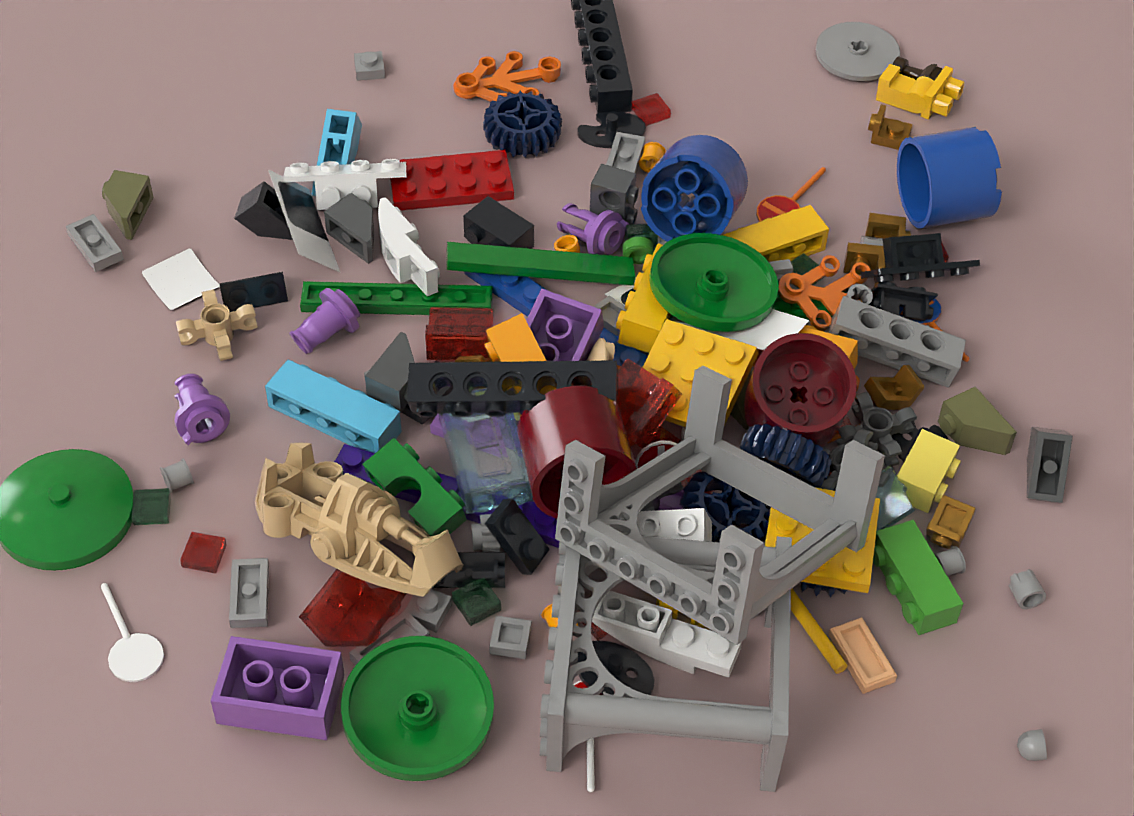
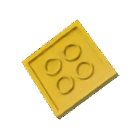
M666 319L625 401L627 408L686 427L694 371L701 366H705L732 379L725 417L726 423L757 358V347Z
M817 488L832 497L835 495L833 490ZM875 498L865 546L858 552L845 547L801 582L868 593L871 582L880 498ZM771 507L765 546L775 547L777 536L791 537L793 546L811 533L813 529Z

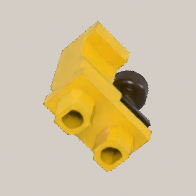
M899 56L894 60L893 64L888 65L879 77L876 94L877 101L912 113H921L920 117L928 120L933 112L947 117L953 106L954 99L959 100L965 84L964 81L952 77L953 68L945 66L942 69L937 64H931L923 70L908 66V60Z

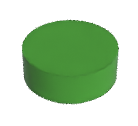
M645 237L630 238L622 245L623 257H633L634 264H643L647 253L653 255L654 252L652 241Z

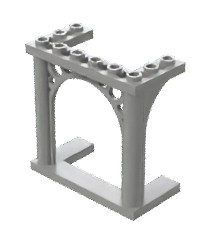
M701 366L694 371L684 440L624 478L611 484L602 485L605 455L577 440L566 445L555 539L738 645L746 639L751 619L845 547L858 552L865 546L885 455L855 440L846 444L835 495L832 497L722 440L732 379L708 367ZM700 469L810 527L813 531L773 561L760 567L764 542L730 525L721 533L715 573L682 566L657 553L641 536L637 526V517L646 504ZM619 531L626 532V533L629 534V535L626 536L625 534H623V533H621V532H619Z
M642 536L646 543L663 557L691 569L715 573L720 542ZM777 536L775 547L764 546L760 567L773 561L792 547V538ZM559 542L560 557L559 563H557L555 586H558V595H553L552 617L558 618L557 627H550L548 650H555L554 660H546L544 683L551 684L550 694H542L540 710V756H547L546 771L561 772L563 759L573 747L586 740L610 734L643 733L763 744L760 790L775 792L788 739L791 590L765 609L764 627L771 628L769 707L651 696L633 690L611 675L599 660L592 643L591 623L598 604L614 586L625 579ZM600 567L605 571L608 578L603 582H596L591 580L588 575ZM583 587L593 592L590 598H583L585 593ZM578 622H584L586 626L581 628L578 627L576 624ZM577 652L585 653L587 659L576 663L578 660ZM593 671L598 675L597 681L588 688L582 689L573 685L574 678L582 672ZM604 687H610L614 691V695L603 692V695L599 694L603 691Z

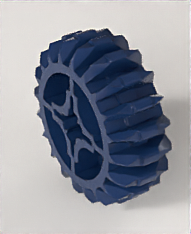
M521 90L518 94H512L508 91L506 97L498 95L497 101H490V106L486 108L484 114L483 130L485 131L487 142L492 144L493 149L506 150V153H511L513 158L516 155H523L526 158L528 154L537 157L539 151L547 153L549 147H555V143L561 135L562 118L558 106L553 105L552 99H544L543 94L536 96L533 95L532 91L526 94L522 93Z
M757 424L749 427L740 443L741 450L813 487L819 488V486H822L824 480L829 475L832 461L828 453L823 451L821 446L815 445L812 440L802 437L801 434L793 433L790 429L784 430L779 426L772 427L769 424Z
M704 471L695 473L690 482L685 485L679 505L683 509L704 508L712 521V542H720L721 533L728 526H740L741 523L748 526L739 528L740 530L761 541L763 536L767 534L770 506ZM712 490L722 491V493L713 492L712 494H707L705 492Z

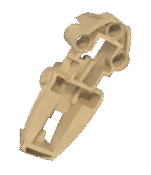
M290 443L285 463H275L265 458L255 497V505L259 519L263 523L264 533L268 536L282 538L293 535L301 539L309 534L311 535L310 543L314 554L328 565L363 581L422 597L427 595L450 572L455 570L457 573L462 569L463 563L448 530L443 531L439 535L429 536L422 528L401 517L398 501L389 492L383 491L379 487L349 473L343 475V468L338 463L332 461L315 463L311 443ZM385 538L413 552L415 555L413 569L379 542Z

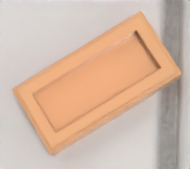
M862 617L830 629L828 636L848 664L847 668L862 694L896 681L897 674Z

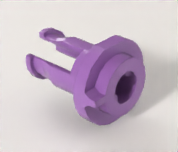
M568 203L562 210L587 221L585 229L582 230L571 224L557 222V228L560 232L576 236L578 240L587 243L589 254L609 255L616 252L623 241L625 230L629 227V223L623 220L622 216L617 212L606 210L598 215L586 209H578L573 203Z
M325 288L321 291L319 297L322 304L303 321L299 328L289 333L297 346L305 354L313 352V348L325 342L334 333H338L343 328L353 333L360 327L357 321L360 313L352 300L339 289L333 291L330 288Z
M197 374L182 375L174 382L179 389V393L175 395V398L179 401L180 407L175 414V426L187 445L191 442L204 443L217 438L226 430L230 421V413L225 402L215 395H210L202 384V377Z

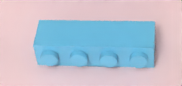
M289 359L265 385L268 407L350 446L376 453L391 439H397L402 432L400 411L392 405L381 403L368 397L360 390H353L340 384L332 377L327 378L314 372L308 366L299 365Z

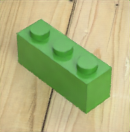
M910 520L876 531L873 564L876 567H880L883 572L887 588L899 600L907 623L913 625L918 635L956 624L964 603L915 521Z

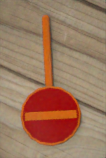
M820 168L791 198L774 195L763 199L757 206L756 216L759 222L790 212L793 209H799L800 206L796 200L826 172V168Z

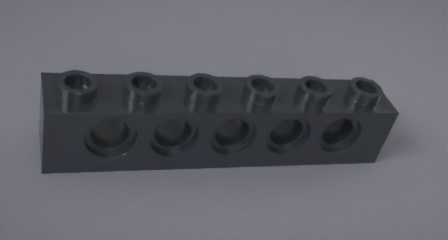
M571 0V8L576 10L574 12L575 28H580L578 29L579 46H584L581 50L583 65H588L585 67L586 83H591L589 85L590 102H595L597 114L609 111L631 112L633 89L613 0Z
M617 361L409 363L407 403L413 414L425 418L435 417L437 413H451L455 417L471 416V413H485L491 417H501L506 415V413H520L522 415L524 410L530 411L534 406L546 399L545 395L539 392L547 385L555 386L556 389L587 385L597 388L599 394L608 397L612 401L615 400L618 404ZM449 386L453 388L446 396L437 395L438 391L443 387ZM478 386L487 387L486 392L482 395L475 396L471 394L473 389ZM511 386H520L522 388L516 395L505 394L506 390Z

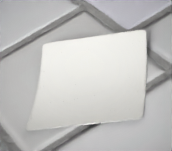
M190 248L142 271L149 285L170 310H174L202 296L201 292L220 287Z

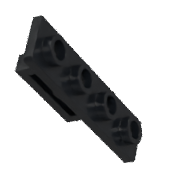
M941 233L889 237L882 239L886 268L860 273L861 279L874 278L875 283L894 281L893 276L900 275V281L919 279V273H925L926 279L945 276L944 271H950L951 276L970 274L969 268L980 266V260L944 263Z

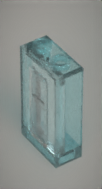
M487 388L474 390L471 394L475 396L482 395L486 392ZM439 413L441 428L461 499L465 503L464 509L466 514L482 513L497 508L503 499H514L517 505L534 501L513 413H506V415L501 417H491L485 413H471V416L455 417L451 413Z

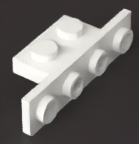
M385 159L382 163L370 164L367 160H356L346 165H339L335 161L323 162L321 166H308L307 163L302 162L293 163L290 167H285L283 177L284 182L315 181L317 210H327L350 193H353L361 200L367 201L372 208H377L376 179L407 177L406 162H400L398 159Z

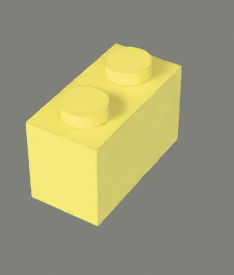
M922 429L896 476L890 497L929 513L934 501L939 503L942 495H945L949 485L944 483L946 478L953 479L959 468L961 460L956 459L960 445Z

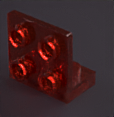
M430 308L429 325H426L425 330L427 360H456L461 356L478 355L490 358L484 344L489 342L486 330L493 327V309Z
M626 359L618 370V406L629 441L643 449L651 441L682 396V393L664 378L659 379L632 360Z
M336 569L299 618L325 647L368 646L378 639L381 634L380 629L386 621L399 611L401 601L407 593L384 587L370 588L365 581Z

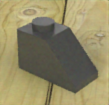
M350 193L324 211L326 233L369 264L373 261V209L367 201L361 200L353 193Z
M400 332L365 375L367 396L381 403L392 405L400 413L408 404L409 363H415L405 333Z
M1039 427L1031 428L1027 454V498L1063 502L1073 435L1062 430Z

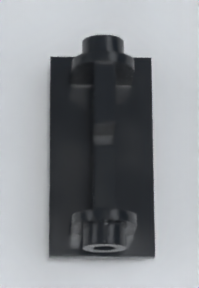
M283 272L219 283L223 304L228 307L230 312L236 311L239 307L247 304H253V307L256 308L288 302Z
M880 282L871 289L873 299L869 305L898 316L899 306L903 307L904 318L924 322L933 316V307H929V302L935 299L938 293L927 292L923 287L902 288L897 287L893 282Z
M458 552L463 563L462 569L457 573L455 570L450 572L434 586V588H505V552Z

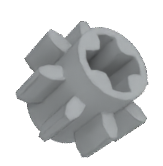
M491 514L480 515V523L471 524L473 550L500 552L502 547L484 524Z

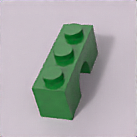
M393 438L362 464L368 478L377 487L389 492L394 497L407 489L421 492L419 501L407 512L412 523L422 528L429 536L439 535L445 530H448L449 534H451L467 520L463 511L465 503L454 490L451 489L447 492L440 485L443 481L430 466L424 469L418 462L420 457L408 443L402 446Z

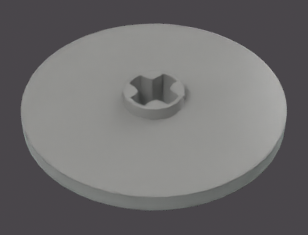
M844 22L833 25L820 34L816 43V56L821 65L836 76L854 81H871L879 79L888 65L893 64L894 60L898 56L900 57V48L892 35L875 25L862 22Z

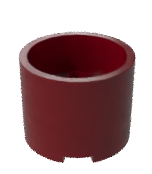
M796 333L775 340L760 354L745 391L744 409L748 426L753 427L757 424H769L772 427L779 426L781 429H790L793 433L801 434L802 437L812 440L815 445L825 446L837 433L855 399L857 381L850 359L835 343L819 335ZM791 397L793 399L800 397L802 399V402L796 401L795 403H793L791 401Z
M568 386L550 391L545 394L546 399L538 403L530 411L524 410L518 422L517 432L533 500L543 513L556 519L558 517L565 447L567 444L577 440L605 455L602 485L614 483L637 469L617 402L599 394L598 389L594 387Z

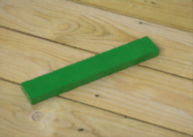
M447 242L446 267L447 270L620 285H634L635 281L633 257Z
M303 281L300 302L301 312L314 313L317 307L322 304L319 293L325 288H330L333 291L337 289L343 291L355 304L360 314L491 317L492 286L438 284V292L426 296L416 284Z

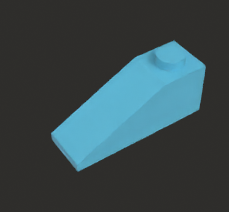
M327 109L317 166H321V163L327 161H335L339 165L351 164V162L355 161L362 129V123L356 112ZM315 181L313 182L312 196H316Z

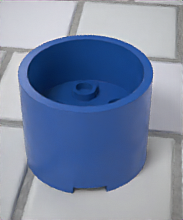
M976 127L907 137L902 141L897 156V183L902 206L913 226L922 229L988 218L997 212L1001 202L1002 191L996 189V169L1001 168L996 146L986 130L979 131Z
M693 135L677 141L665 152L643 181L641 194L643 217L651 230L667 242L676 237L692 233L720 235L742 204L747 192L748 177L744 162L729 144L713 136ZM691 193L694 194L691 198L687 196Z

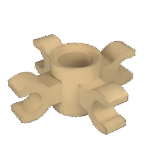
M214 289L203 291L201 293L204 300V308L200 313L201 319L194 321L182 319L176 322L181 345H190L197 341V339L205 337L208 344L216 346L220 361L231 359L233 355L230 341L234 336L233 330L242 329L248 331L258 327L253 304L243 305L236 311L230 312L227 306L218 303Z

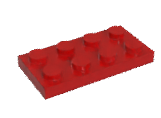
M506 150L401 159L400 162H406L407 177L390 178L393 205L398 207L400 211L480 203L487 196L496 201L514 200V188Z

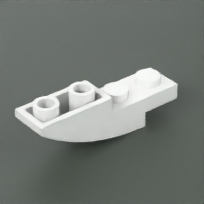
M386 197L381 198L378 207L381 250L386 264L400 283L412 279L426 296L437 293L440 271L435 261L430 260L417 244L419 233L413 223H409L402 215L400 209L394 207Z
M609 591L602 598L592 618V622L624 644L653 659L691 674L695 673L696 668H700L729 678L741 650V643L736 645L714 631L673 619L672 610L613 591Z

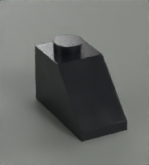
M263 181L241 197L234 217L235 220L257 236L293 240L273 187Z

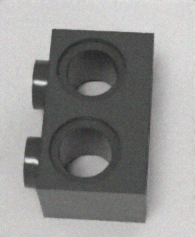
M601 164L591 182L590 211L599 215L606 210H612L619 213L622 219L628 222L629 226L633 227L638 214V209L634 208L639 195V187H636V173Z

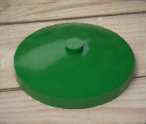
M711 233L686 234L666 242L656 252L649 275L651 290L657 301L666 311L687 324L718 332L740 331L762 322L771 313L779 289L777 275L763 255L739 240Z
M82 449L53 451L27 461L14 470L0 486L1 546L18 562L42 570H67L96 561L109 553L122 541L133 522L136 502L128 475L115 461L107 456Z
M430 636L401 637L374 648L353 668L342 692V724L350 746L368 766L383 775L399 780L427 781L444 777L459 770L481 750L488 738L493 722V691L489 678L482 666L471 654L458 645Z

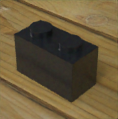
M489 196L463 215L464 237L471 244L529 249L534 247V225Z

